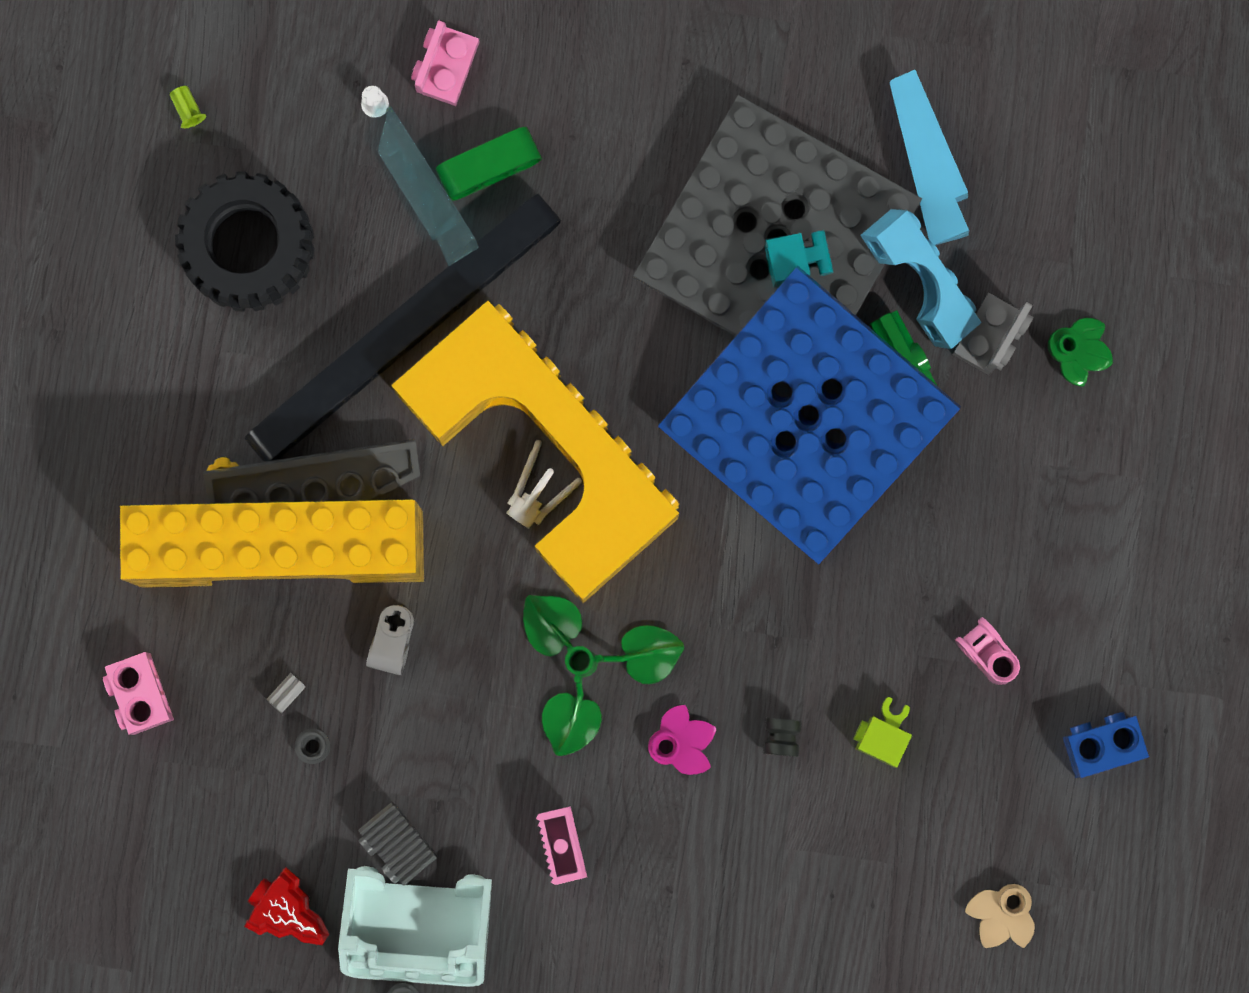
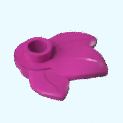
M686 705L673 707L663 715L660 730L651 736L648 743L649 754L657 763L663 765L672 764L682 774L693 775L703 773L709 770L711 766L702 750L712 741L716 733V727L705 721H689ZM663 740H669L673 745L672 751L668 754H664L659 750V744Z

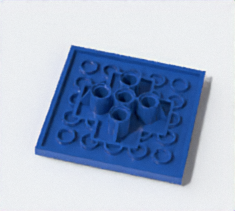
M797 265L659 423L658 427L819 565L960 410L961 406ZM829 379H835L842 385V391L838 394H830L824 389V382ZM778 382H785L791 387L792 394L788 397H780L774 391V385ZM806 405L813 406L818 410L819 417L815 420H807L801 415L800 409ZM834 428L840 429L844 432L846 440L841 443H834L828 438L827 432ZM783 431L790 432L794 435L796 443L791 446H785L779 442L777 435Z

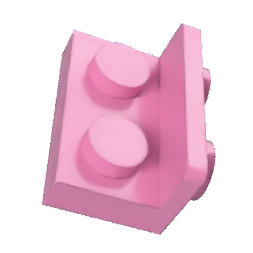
M438 20L436 28H429L423 45L427 49L424 60L416 62L411 80L415 81L416 92L456 106L480 42L479 38L446 27L445 22Z

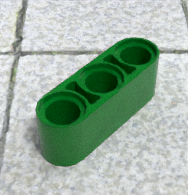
M521 127L441 163L436 167V172L449 200L455 201L536 165L542 160V157L528 127Z

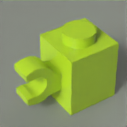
M887 697L881 706L885 722L874 716L870 717L868 723L862 720L853 740L858 741L856 750L897 768L912 737L911 734L899 729L902 721L908 716L910 707L904 705L899 715H893L889 711L892 698Z

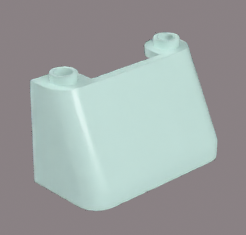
M369 866L348 869L338 945L341 972L346 976L360 979L466 987L483 984L492 879H485L480 875L470 874L464 876V879L457 881L456 888L385 883L383 875L378 873L377 869Z

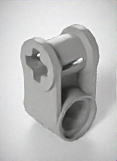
M392 605L382 611L369 649L366 667L402 675L414 625L413 615L408 608ZM397 611L401 612L400 618L405 620V625L399 626L395 632L392 630L393 624L388 622L389 616H395Z

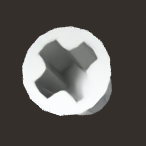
M368 86L362 92L361 106L366 115L376 118L386 113L389 102L380 88Z

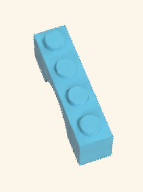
M891 209L860 236L879 264L898 265L906 263L918 273L923 284L924 300L916 320L935 347L952 349L982 323L975 313L976 306L967 296L962 294L957 286V277L950 269L943 265L938 257L940 255L939 250L921 232V223L918 218L908 210Z

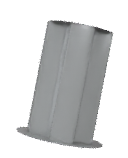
M290 673L266 700L282 714L306 686Z

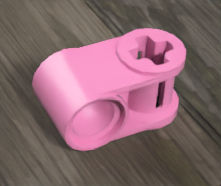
M983 617L978 620V625L963 638L958 637L955 639L962 652L978 666L992 683L998 685L1007 684L1018 675L1020 670L1019 660L1003 642L993 626ZM981 636L985 637L976 646H973V643L977 639H979ZM996 659H1006L1010 663L1011 673L1008 677H1000L995 674L993 663Z

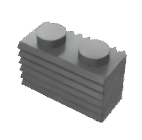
M394 802L387 805L358 830L362 835L358 840L370 856L376 853L385 863L381 869L394 884L400 881L403 885H406L438 858V855Z

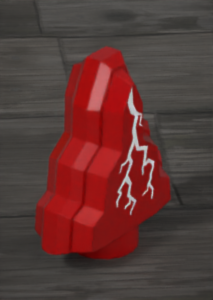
M287 867L281 871L280 875L272 883L264 878L247 901L255 908L244 927L258 935L266 932L278 938L292 935L303 943L323 945L330 935L321 916L310 909L309 896L299 887L300 878Z

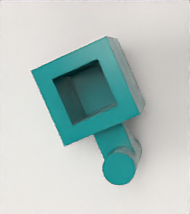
M824 230L811 233L813 247L809 248L804 247L802 233L766 240L764 247L773 288L779 287L797 265L809 276L811 274L808 264L817 263L820 276L834 273Z

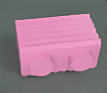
M571 806L538 814L536 819L540 821L538 826L542 828L539 833L543 835L541 840L545 842L543 848L547 849L544 854L548 856L546 862L550 863L548 869L551 870L549 876L553 877L551 883L558 885L586 878L587 873Z

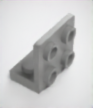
M988 293L976 313L982 323L959 342L952 355L987 375H990L996 368L1001 371L1016 349L1015 346L1011 345L1013 339L1019 340L1034 318L1028 314L1033 305L1026 302L1018 310Z

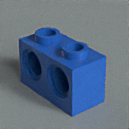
M1120 712L1104 717L1105 724L1092 728L1091 722L1071 727V735L1063 737L1075 778H1083L1148 758L1149 754L1137 717L1131 716L1126 718L1125 712ZM1120 728L1126 730L1130 737L1129 744L1123 749L1117 747L1113 740L1114 733ZM1084 739L1092 740L1096 746V752L1090 759H1085L1079 751V746Z

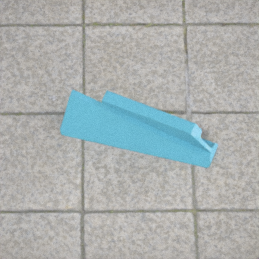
M912 70L892 79L890 87L917 194L922 198L920 206L928 238L934 245H938L969 235V229L957 203L968 198V191L917 72Z

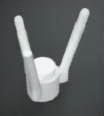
M541 440L535 441L515 492L507 502L511 507L506 514L530 529L534 522L540 525L545 516L582 483L581 478H576L539 511L542 503L536 499L554 473V470L549 468L529 495L525 492L521 497L542 445Z

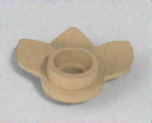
M1008 884L998 892L983 890L977 893L966 906V914L981 919L979 935L981 944L985 948L999 946L1009 938L1024 948L1034 935L1035 924L1029 914L1032 904L1031 896L1020 885ZM1011 895H1016L1019 898V905L1014 909L1007 906V899Z

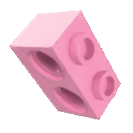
M143 652L105 667L107 675L103 677V682L110 697L115 695L119 709L115 710V716L121 730L127 729L128 734L135 735L174 720L151 653ZM129 668H134L139 676L137 684L132 688L125 687L122 682V675ZM145 701L150 706L151 713L147 720L140 722L134 716V708L139 702Z

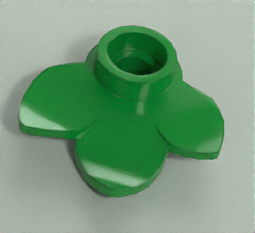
M1094 318L1078 319L1070 328L1065 327L1055 330L1049 338L1048 351L1050 355L1060 362L1062 376L1073 385L1084 387L1087 382L1088 371H1101L1113 364L1110 349L1104 342L1100 341L1105 330V324L1100 320ZM1065 339H1067L1070 343L1069 351L1065 350L1063 347V341Z

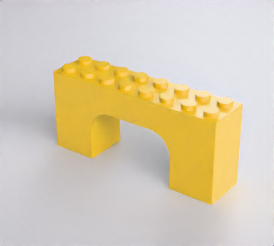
M487 301L391 386L396 395L442 446L486 409L507 405L518 408L526 413L575 467L584 483L582 499L569 516L535 545V549L578 599L584 603L678 520L679 512L677 509L679 508V503L668 490L664 489L660 492L654 486L655 476L642 462L637 466L629 458L632 451L619 436H616L614 439L610 437L606 432L608 424L594 409L589 413L584 408V397L571 383L565 386L559 380L561 377L559 375L560 371L547 356L542 360L539 358L535 348L537 345L524 330L517 333L513 329V318L500 304L494 307Z
M415 500L120 506L121 580L139 587L212 586V581L300 578L348 579L353 583L424 582L423 511Z

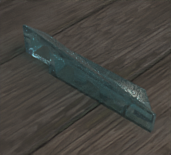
M389 106L386 109L387 117L378 153L431 239H437L444 258L450 266L478 249L479 246L395 111Z

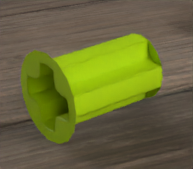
M188 86L178 87L170 93V97L183 122L181 128L185 129L196 126L206 118L205 114H201Z

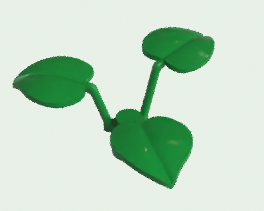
M528 595L525 599L523 621L530 644L536 651L549 657L558 655L566 646L568 652L565 656V665L571 673L575 674L574 682L576 683L577 696L574 697L569 693L557 694L548 700L542 713V724L545 734L557 756H565L581 750L595 738L600 729L602 714L599 705L591 700H582L584 695L582 679L592 675L596 671L598 663L627 661V672L634 680L642 684H655L665 679L672 672L684 651L683 642L673 633L659 627L646 625L635 627L623 636L621 644L626 655H595L594 652L586 647H574L570 642L582 630V615L576 605L567 599L554 596Z

